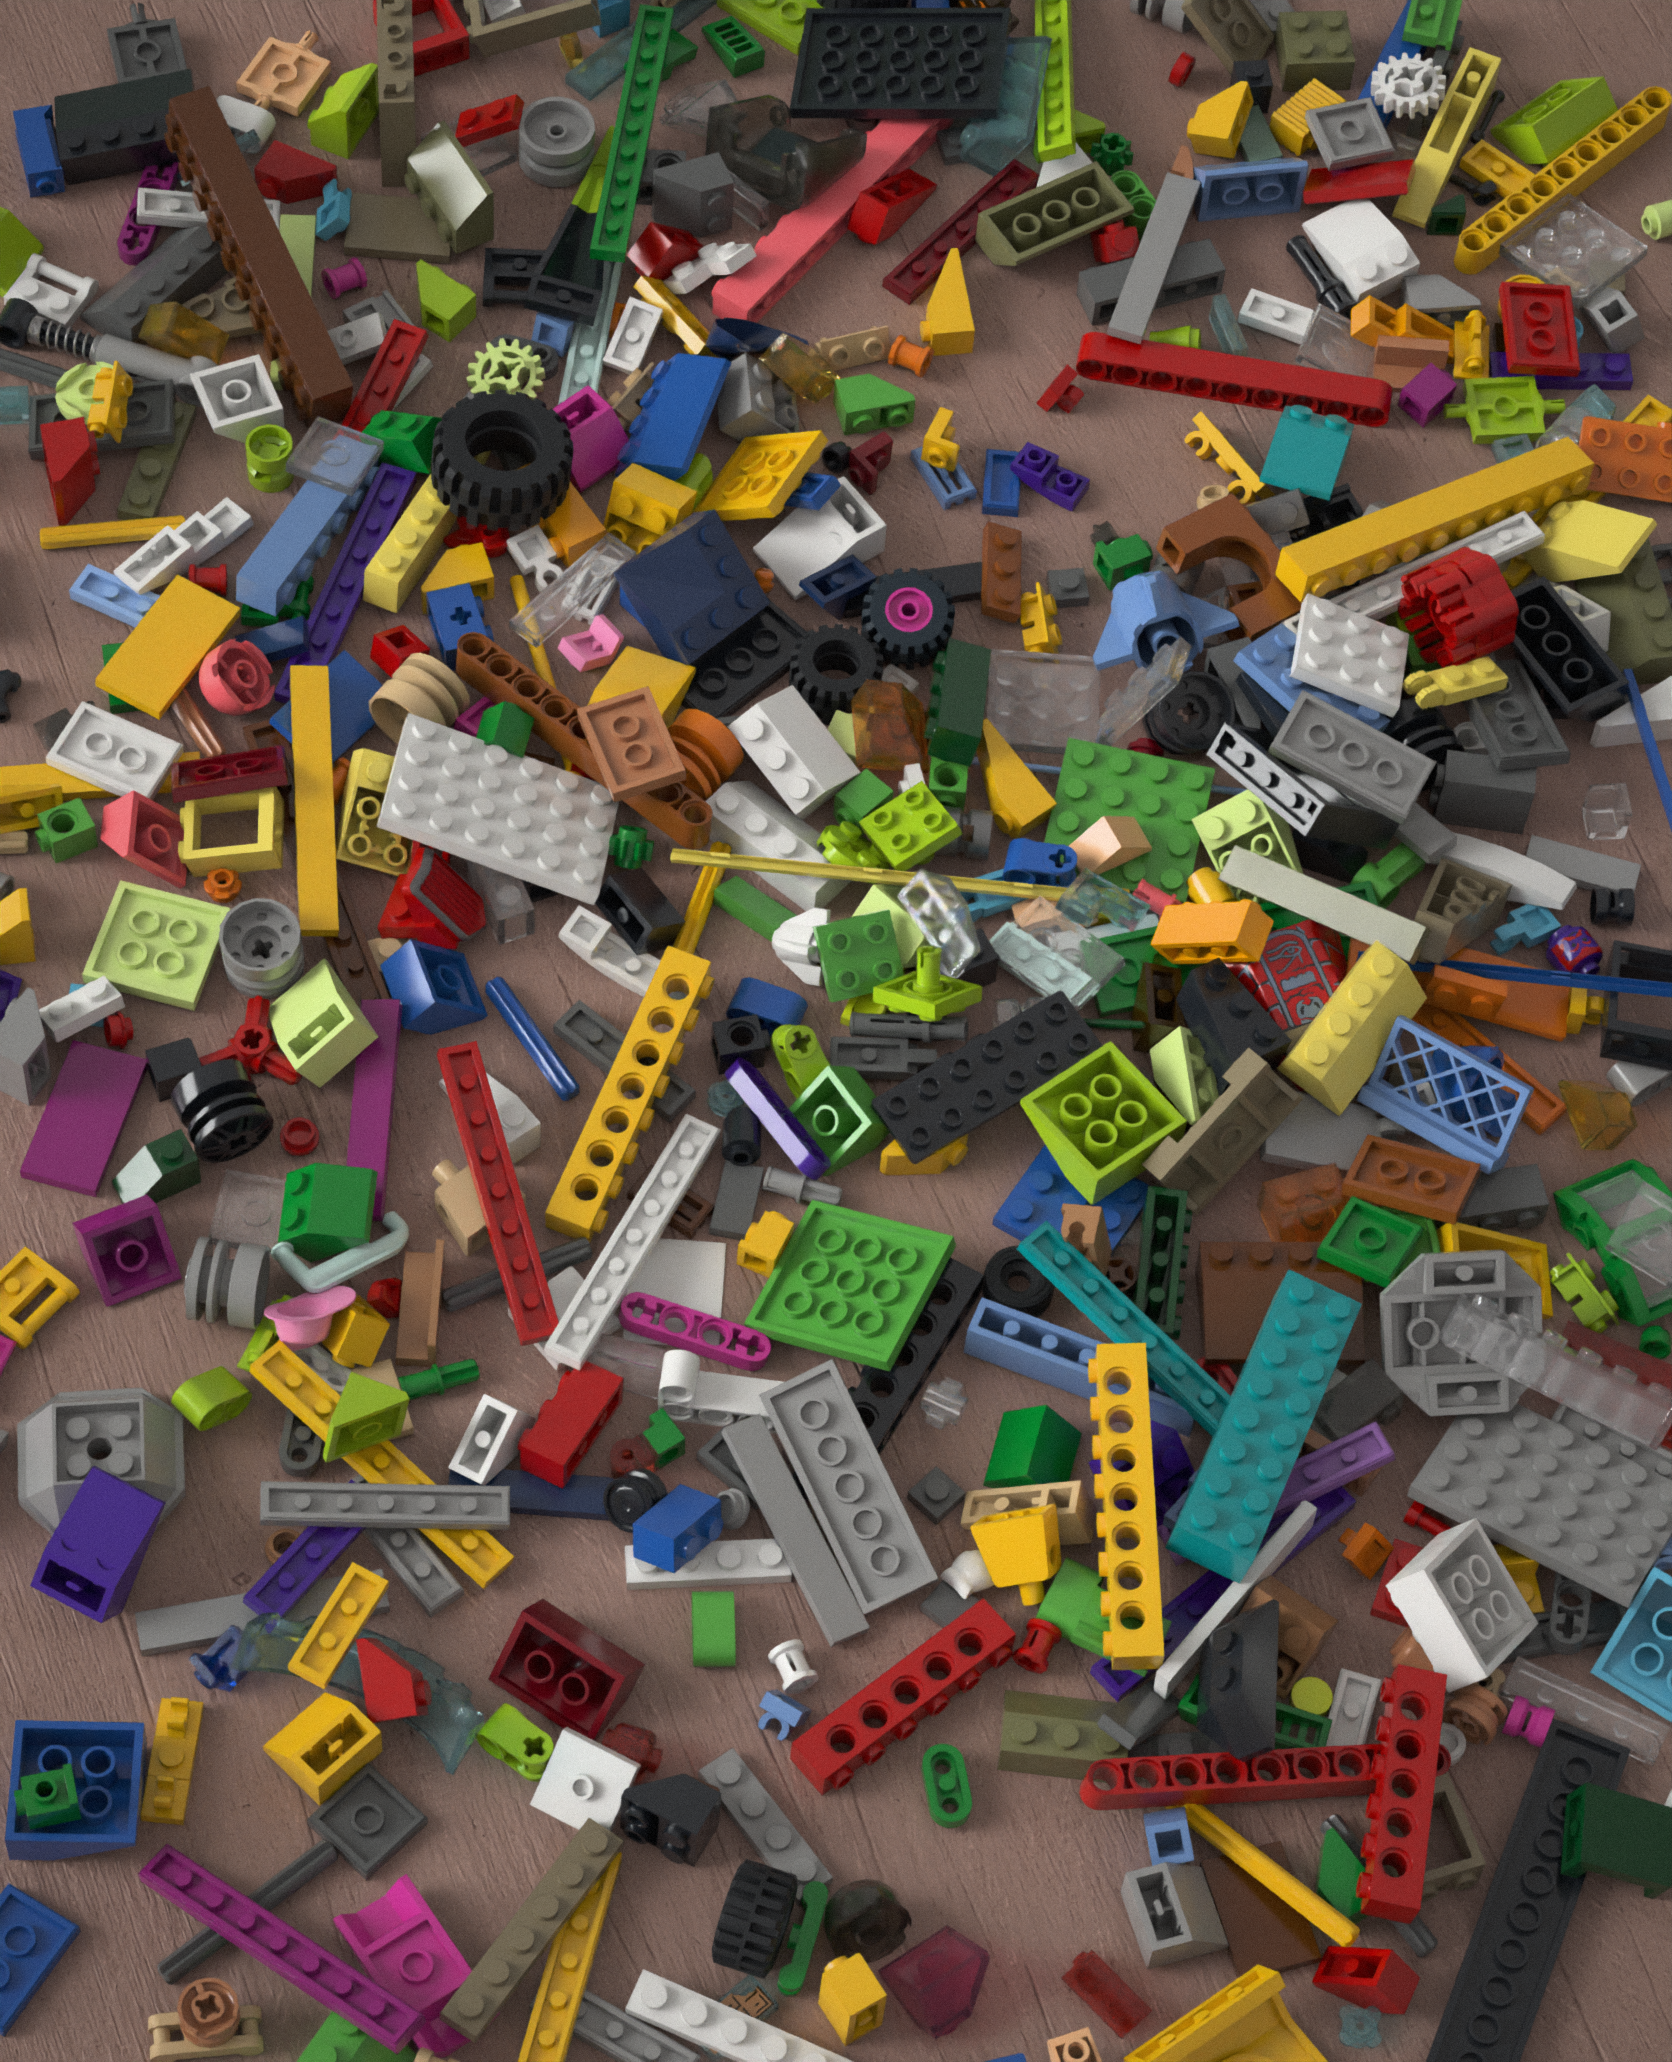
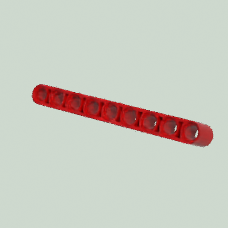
M1089 332L1082 336L1076 362L1077 373L1090 380L1283 412L1285 406L1302 405L1310 408L1313 411L1312 413L1323 416L1330 414L1344 417L1348 423L1368 427H1380L1388 422L1393 395L1392 386L1380 379L1142 340V343L1138 344L1101 332Z
M1381 1743L1275 1749L1246 1762L1238 1760L1229 1752L1101 1759L1095 1761L1090 1766L1080 1785L1079 1794L1083 1803L1093 1810L1370 1795V1793H1375L1376 1780L1370 1778L1371 1765L1375 1754L1380 1753ZM1439 1744L1436 1777L1446 1774L1451 1765L1450 1753L1442 1744ZM1397 1748L1401 1756L1413 1759L1408 1750ZM1344 1765L1351 1768L1355 1776L1344 1774L1339 1766ZM1298 1768L1310 1770L1314 1778L1304 1777ZM1258 1770L1269 1772L1273 1776L1274 1781L1263 1779L1259 1775ZM1223 1772L1228 1774L1232 1778L1233 1783L1221 1781L1217 1773ZM1176 1775L1188 1777L1192 1785L1181 1784L1177 1780ZM1135 1777L1147 1779L1151 1784V1788H1143L1138 1785ZM1100 1779L1105 1781L1111 1790L1099 1789L1093 1780Z

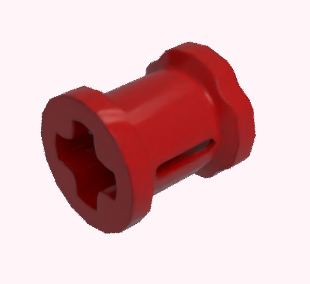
M189 564V581L212 593H220L221 597H227V564H221L220 567H196L195 564Z
M1032 1618L1026 1625L1028 1633L1022 1646L1014 1651L1012 1658L1017 1665L1025 1670L1042 1674L1048 1669V1656L1053 1645L1060 1642L1062 1632L1048 1621Z

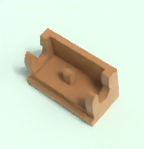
M1063 1203L1061 1208L1063 1215L1061 1226L1063 1240L1065 1242L1069 1241L1106 1276L1112 1249L1102 1207Z

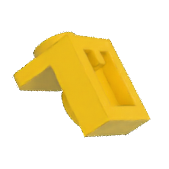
M940 407L924 437L921 460L930 463L934 467L944 468L953 472L958 463L960 446L952 442L956 432V428L952 427L954 412Z

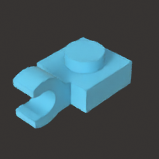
M332 179L323 187L324 204L317 208L315 235L324 241H327L336 233L343 232L351 219L350 201L352 191L346 188L344 191L339 192L336 179Z
M1526 904L1509 912L1506 920L1508 924L1494 930L1497 939L1492 940L1490 945L1498 955L1508 952L1519 941H1522L1527 948H1530L1548 940L1554 932L1561 928V924L1547 907Z

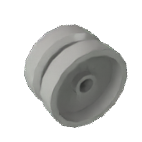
M546 97L531 103L523 110L518 133L519 165L525 175L536 183L549 187H567L583 180L595 157V124L588 108L573 99Z

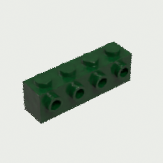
M948 638L944 651L937 650L932 666V671L935 673L929 689V693L932 695L926 712V716L929 717L923 734V738L929 739L927 755L937 757L942 761H951L971 766L982 735L991 649Z
M1148 1186L1143 1206L1133 1303L1167 1336L1173 1340H1179L1182 1316H1175L1176 1304H1183L1185 1281L1179 1280L1180 1268L1186 1269L1189 1245H1182L1183 1233H1190L1192 1210H1186L1188 1191Z

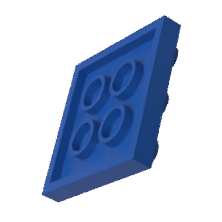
M1044 1145L994 1216L992 1225L1023 1241L1046 1220L1062 1234L1063 1215L1061 1208L1063 1203L1099 1206L1103 1209L1112 1257L1142 1214L1147 1189L1150 1185L1134 1177L1094 1205H1091L1065 1177L1049 1149Z

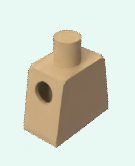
M446 1159L440 1162L432 1172V1176L441 1184L435 1190V1208L464 1254L469 1257L490 1242V1237L469 1165L460 1171L450 1159ZM521 1191L526 1208V1195Z

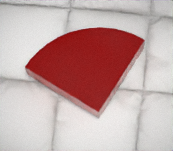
M395 1277L375 1281L368 1291L366 1302L386 1319L399 1317L402 1281Z

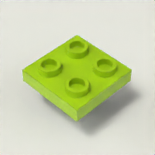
M920 781L859 821L864 833L896 871H907L916 864L925 865L934 858L936 851L962 835L959 825L923 781Z
M921 946L917 948L916 971L873 987V1002L888 1006V1009L892 1012L917 1014L919 1019L928 1022L940 1021L947 1014L965 1011L967 1006L982 1001V986L940 974L942 949L939 947L935 948V946Z

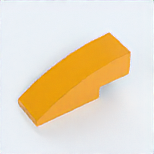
M1369 295L1351 309V337L1375 348L1378 335L1449 340V354L1446 363L1454 364V330L1407 303L1396 310Z

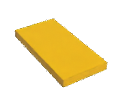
M177 574L95 678V685L160 720L202 666L206 655L215 649L239 618L240 607Z

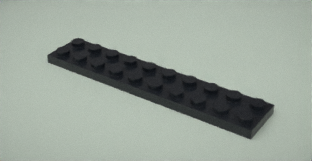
M1554 1718L1552 1719L1426 2062H1520L1587 1874L1586 1871L1577 1878L1561 1874L1567 1795L1586 1782L1616 1791L1631 1751L1630 1748Z

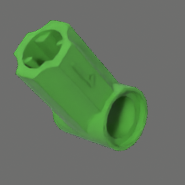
M1401 842L1376 864L1369 862L1356 873L1350 885L1371 881L1378 906L1386 909L1397 897L1401 887L1424 869L1426 861Z

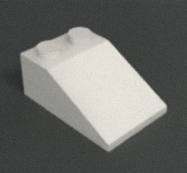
M1368 198L1348 200L1302 224L1303 229L1334 279L1344 283L1345 292L1351 301L1360 303L1369 295L1380 299L1402 288L1404 277L1414 276L1418 273L1420 262L1406 239Z

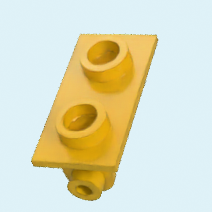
M1479 310L1470 311L1464 322H1454L1453 378L1463 380L1489 378V326L1486 325V317Z
M114 361L113 369L103 367L96 374L92 399L95 402L104 401V404H91L87 428L90 431L94 430L95 438H102L104 433H110L114 440L120 443L123 428L127 425L126 408L128 397L133 392V382L131 376L126 373L118 361Z
M1036 582V594L1026 592L1021 595V625L1023 628L1035 625L1034 627L1022 630L1025 653L1034 661L1041 660L1044 654L1052 653L1057 662L1060 661L1058 646L1063 643L1059 627L1056 623L1054 624L1053 616L1058 614L1057 605L1053 595L1046 594L1040 582Z

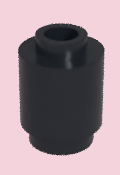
M734 1108L728 1112L727 1117L723 1120L722 1156L725 1160L730 1161L736 1166L753 1164L761 1156L762 1123L750 1108Z

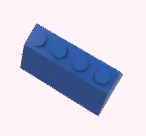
M677 353L667 362L664 360L659 362L651 374V378L654 380L652 386L645 392L640 401L642 406L640 415L634 419L629 427L630 439L617 456V460L620 463L614 476L618 477L632 463L673 481L687 473L731 362L724 358Z

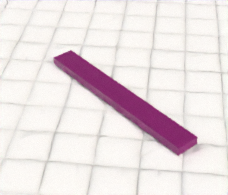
M166 1843L138 1873L142 1883L397 2055L426 2023L424 2015L169 1844Z

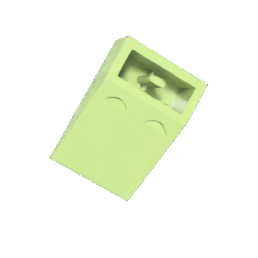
M1248 789L1191 819L1216 871L1220 874L1235 845L1303 874L1289 823ZM1228 885L1239 902L1242 899H1248L1258 904L1267 903L1265 900Z
M325 958L270 1005L269 1018L280 1048L294 1069L319 1088L378 1038V1035Z

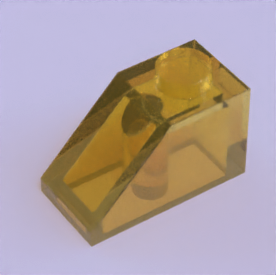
M178 302L150 304L139 337L163 352L188 360L193 356H203L211 359L219 366L229 334Z
M782 333L759 358L765 366L800 396L816 404L832 392L835 380L841 378L816 349L785 333Z
M1561 1080L1558 1083L1582 1149L1614 1150L1638 1127L1625 1092L1594 1081Z

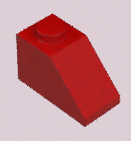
M274 140L254 168L255 182L261 194L266 198L290 204L324 196L323 187L332 179L337 180V165Z
M650 222L627 256L636 264L634 269L640 276L665 281L673 275L672 269L686 261L692 262L699 257L698 251L704 246L687 230Z
M377 1638L356 1639L368 1719L372 1723H384L429 1715L427 1705H431L432 1694L428 1681L423 1680V1673Z
M1327 1946L1312 1983L1316 1987L1370 2012L1405 2015L1420 1977L1392 1949Z

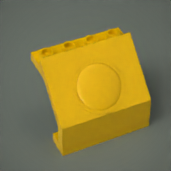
M1259 1964L1123 2058L1124 2062H1328L1290 2016L1279 1994V1991L1286 1987L1280 1973Z

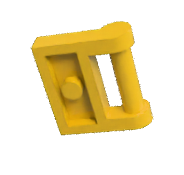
M25 1246L0 1270V1331L6 1334L9 1339L17 1342V1347L24 1350L33 1341L32 1336L66 1302L71 1303L80 1294L79 1289L66 1276ZM47 1285L55 1289L21 1325L13 1320Z

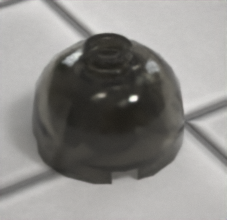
M862 1879L844 1885L832 1895L825 1908L823 1927L829 1944L837 1958L843 1955L850 1958L860 1952L862 1956H865V1962L870 1963L891 1954L903 1944L906 1939L904 1930L907 1927V1923L911 1927L912 1919L902 1898L895 1889L880 1880Z

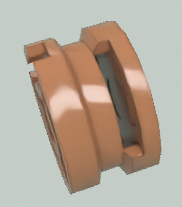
M1475 1683L1455 1690V1698L1447 1701L1444 1706L1442 1718L1444 1723L1455 1725L1462 1731L1465 1740L1478 1745L1481 1740H1484L1483 1743L1485 1745L1490 1744L1496 1736V1728L1507 1719L1508 1711L1506 1706L1491 1691Z
M216 1978L198 1979L189 1984L179 1996L177 2005L181 2031L188 2041L199 2047L212 2048L221 2046L232 2039L239 2028L241 2017L237 1994L229 1984Z

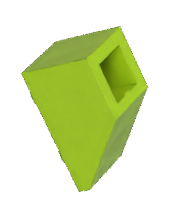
M420 259L416 263V278L422 326L450 343L476 318V294L467 285L459 284L448 277L440 268L431 266Z

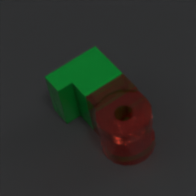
M663 1408L649 1416V1428L633 1439L617 1441L612 1446L610 1451V1469L614 1479L637 1468H644L654 1473L685 1454V1437Z

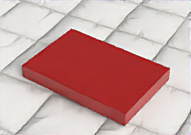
M1415 160L1368 163L1328 171V168L1311 169L1303 190L1304 203L1314 204L1407 195L1416 172Z
M1502 281L1499 287L1508 373L1578 377L1581 369L1571 286Z

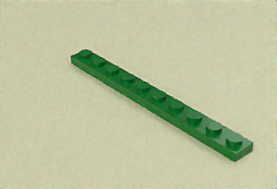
M642 4L639 6L590 246V259L625 263L673 24L674 8Z

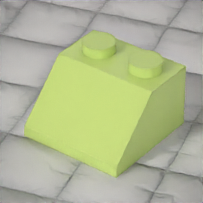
M874 884L852 915L853 917L882 909H890L902 969L917 967L918 947L935 946V948H941L947 941L954 939L962 930L961 927L956 925L947 915L911 886Z

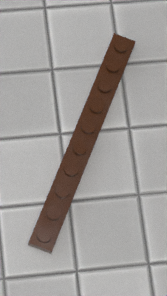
M269 719L244 726L243 736L249 751L280 745L285 747L288 784L276 787L285 801L283 839L297 872L293 752L288 740L269 723ZM336 864L339 933L338 937L322 936L337 976L361 1010V1000L390 998Z

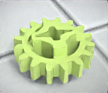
M500 338L499 347L496 348L488 342L486 343L487 352L485 354L479 351L474 353L478 363L468 364L469 373L472 375L467 377L468 387L472 388L470 392L473 394L486 391L487 394H494L495 390H506L507 394L516 395L517 391L527 394L528 399L534 400L537 398L535 392H544V383L541 380L545 379L546 376L544 368L540 367L542 365L541 357L539 355L532 356L533 351L530 345L520 349L518 339H515L511 346H506L504 338ZM491 365L490 371L484 374L486 369ZM507 375L509 379L506 380L503 376ZM528 381L526 387L522 390L523 383Z

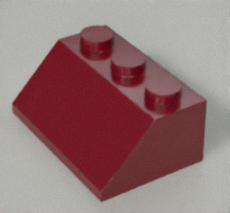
M541 1599L522 1610L488 1680L562 1728L569 1727L596 1741L629 1698L645 1664L548 1601Z

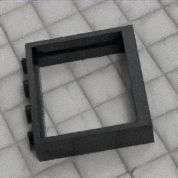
M1231 723L1223 724L1206 755L1305 837L1386 849L1400 825L1398 822L1268 753L1275 739L1268 730ZM1316 804L1318 807L1316 808L1315 812L1312 813L1311 811L1313 810Z
M1614 940L1605 976L1672 983V951ZM1604 991L1605 1004L1602 1015L1599 1057L1672 1070V1030L1617 1020L1619 992Z

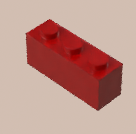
M585 1361L580 1371L575 1368L572 1371L567 1370L559 1382L558 1392L552 1400L547 1399L541 1406L538 1421L532 1429H525L519 1439L517 1449L520 1451V1469L563 1489L622 1403L624 1378L588 1361Z

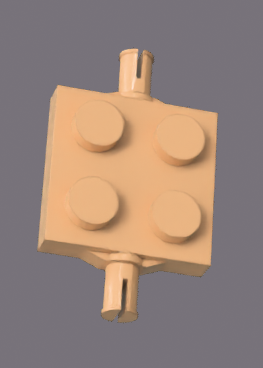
M310 30L305 32V35L297 44L285 43L269 37L236 82L237 92L257 100L254 105L265 110L273 107L298 117L330 73L331 61L319 57L311 51L319 38L316 33L312 32L311 34Z

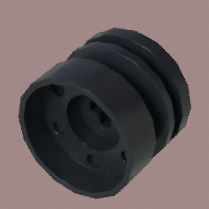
M1190 671L1157 684L1147 695L1142 708V723L1148 738L1155 740L1159 747L1173 755H1188L1211 747L1223 724H1233L1235 720V702L1229 688L1218 677L1207 672ZM1183 709V714L1188 715L1187 721L1183 722V716L1178 715V710Z
M1412 696L1400 701V707L1393 718L1385 715L1390 720V723L1382 733L1436 761L1434 768L1420 791L1422 792L1430 789L1431 784L1434 785L1436 765L1444 764L1447 750L1466 751L1453 729L1446 726L1447 721L1439 707L1420 708L1415 702L1416 696Z
M227 1059L201 1066L185 1076L171 1093V1103L181 1123L188 1128L187 1135L194 1144V1149L202 1161L219 1163L245 1155L267 1139L273 1129L274 1120L270 1112L265 1108L264 1100L257 1094V1086L247 1067L241 1061Z

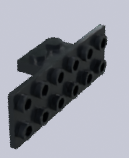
M1057 991L991 1031L974 1036L965 1046L955 1052L945 1053L931 1066L874 1098L871 1102V1107L911 1163L917 1164L1016 1106L1022 1098L1103 1045L1064 992Z

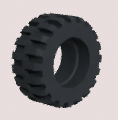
M495 390L494 394H487L486 391L476 393L473 399L466 397L457 402L455 408H449L442 415V421L436 426L431 461L433 488L437 490V496L445 506L450 504L449 511L458 518L466 517V522L476 527L482 524L487 526V530L498 531V528H507L508 531H515L525 524L527 528L540 523V517L545 520L555 513L556 507L562 505L566 498V492L570 484L574 451L573 441L570 439L571 433L567 425L561 422V417L552 408L547 410L546 404L537 398L534 400L528 399L527 394L517 391L516 395L507 394L506 390ZM504 450L522 456L530 465L518 470L500 471L482 465L473 457L486 451Z

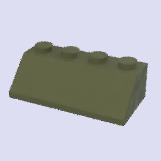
M1095 161L978 213L975 241L994 265L1017 266L1133 214L1134 207L1098 162Z
M1647 538L1622 573L1573 580L1577 593L1611 612L1609 646L1606 654L1621 672L1623 669L1632 668L1637 685L1660 683L1672 676V610L1649 538Z

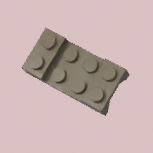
M1249 1047L1222 1076L1230 1084L1228 1089L1216 1099L1208 1111L1188 1130L1187 1134L1178 1143L1168 1135L1142 1164L1166 1188L1188 1191L1186 1206L1196 1215L1203 1210L1303 1100L1299 1094L1270 1068L1271 1066Z

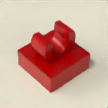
M1067 364L1036 404L1048 412L1057 402L1059 408L1069 414L1084 396L1081 389L1070 385L1078 373Z

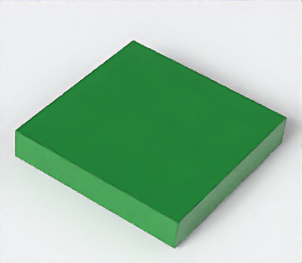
M1352 1196L1318 1247L1316 1257L1386 1288L1396 1279L1422 1238L1424 1227Z

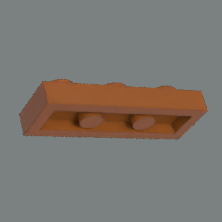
M989 521L983 529L981 614L1015 624L1021 615L1022 531Z

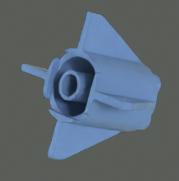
M1159 570L1137 574L1125 581L1119 582L1114 587L1111 613L1093 655V662L1097 671L1134 660L1141 671L1144 670L1145 672L1152 673L1153 677L1166 678L1168 680L1179 676L1194 665L1192 660L1197 656L1198 651L1201 654L1203 638L1240 627L1234 613L1180 591L1176 582L1169 578L1168 574L1164 571Z

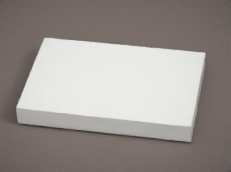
M82 701L47 754L46 764L120 797L134 790L153 800L170 774L172 764L177 763L181 757L183 744Z

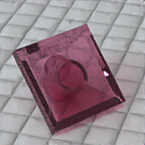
M946 1925L879 1969L878 1972L915 2025L937 2039L940 2036L952 2033L960 2023L971 2017L990 1956L987 1950Z

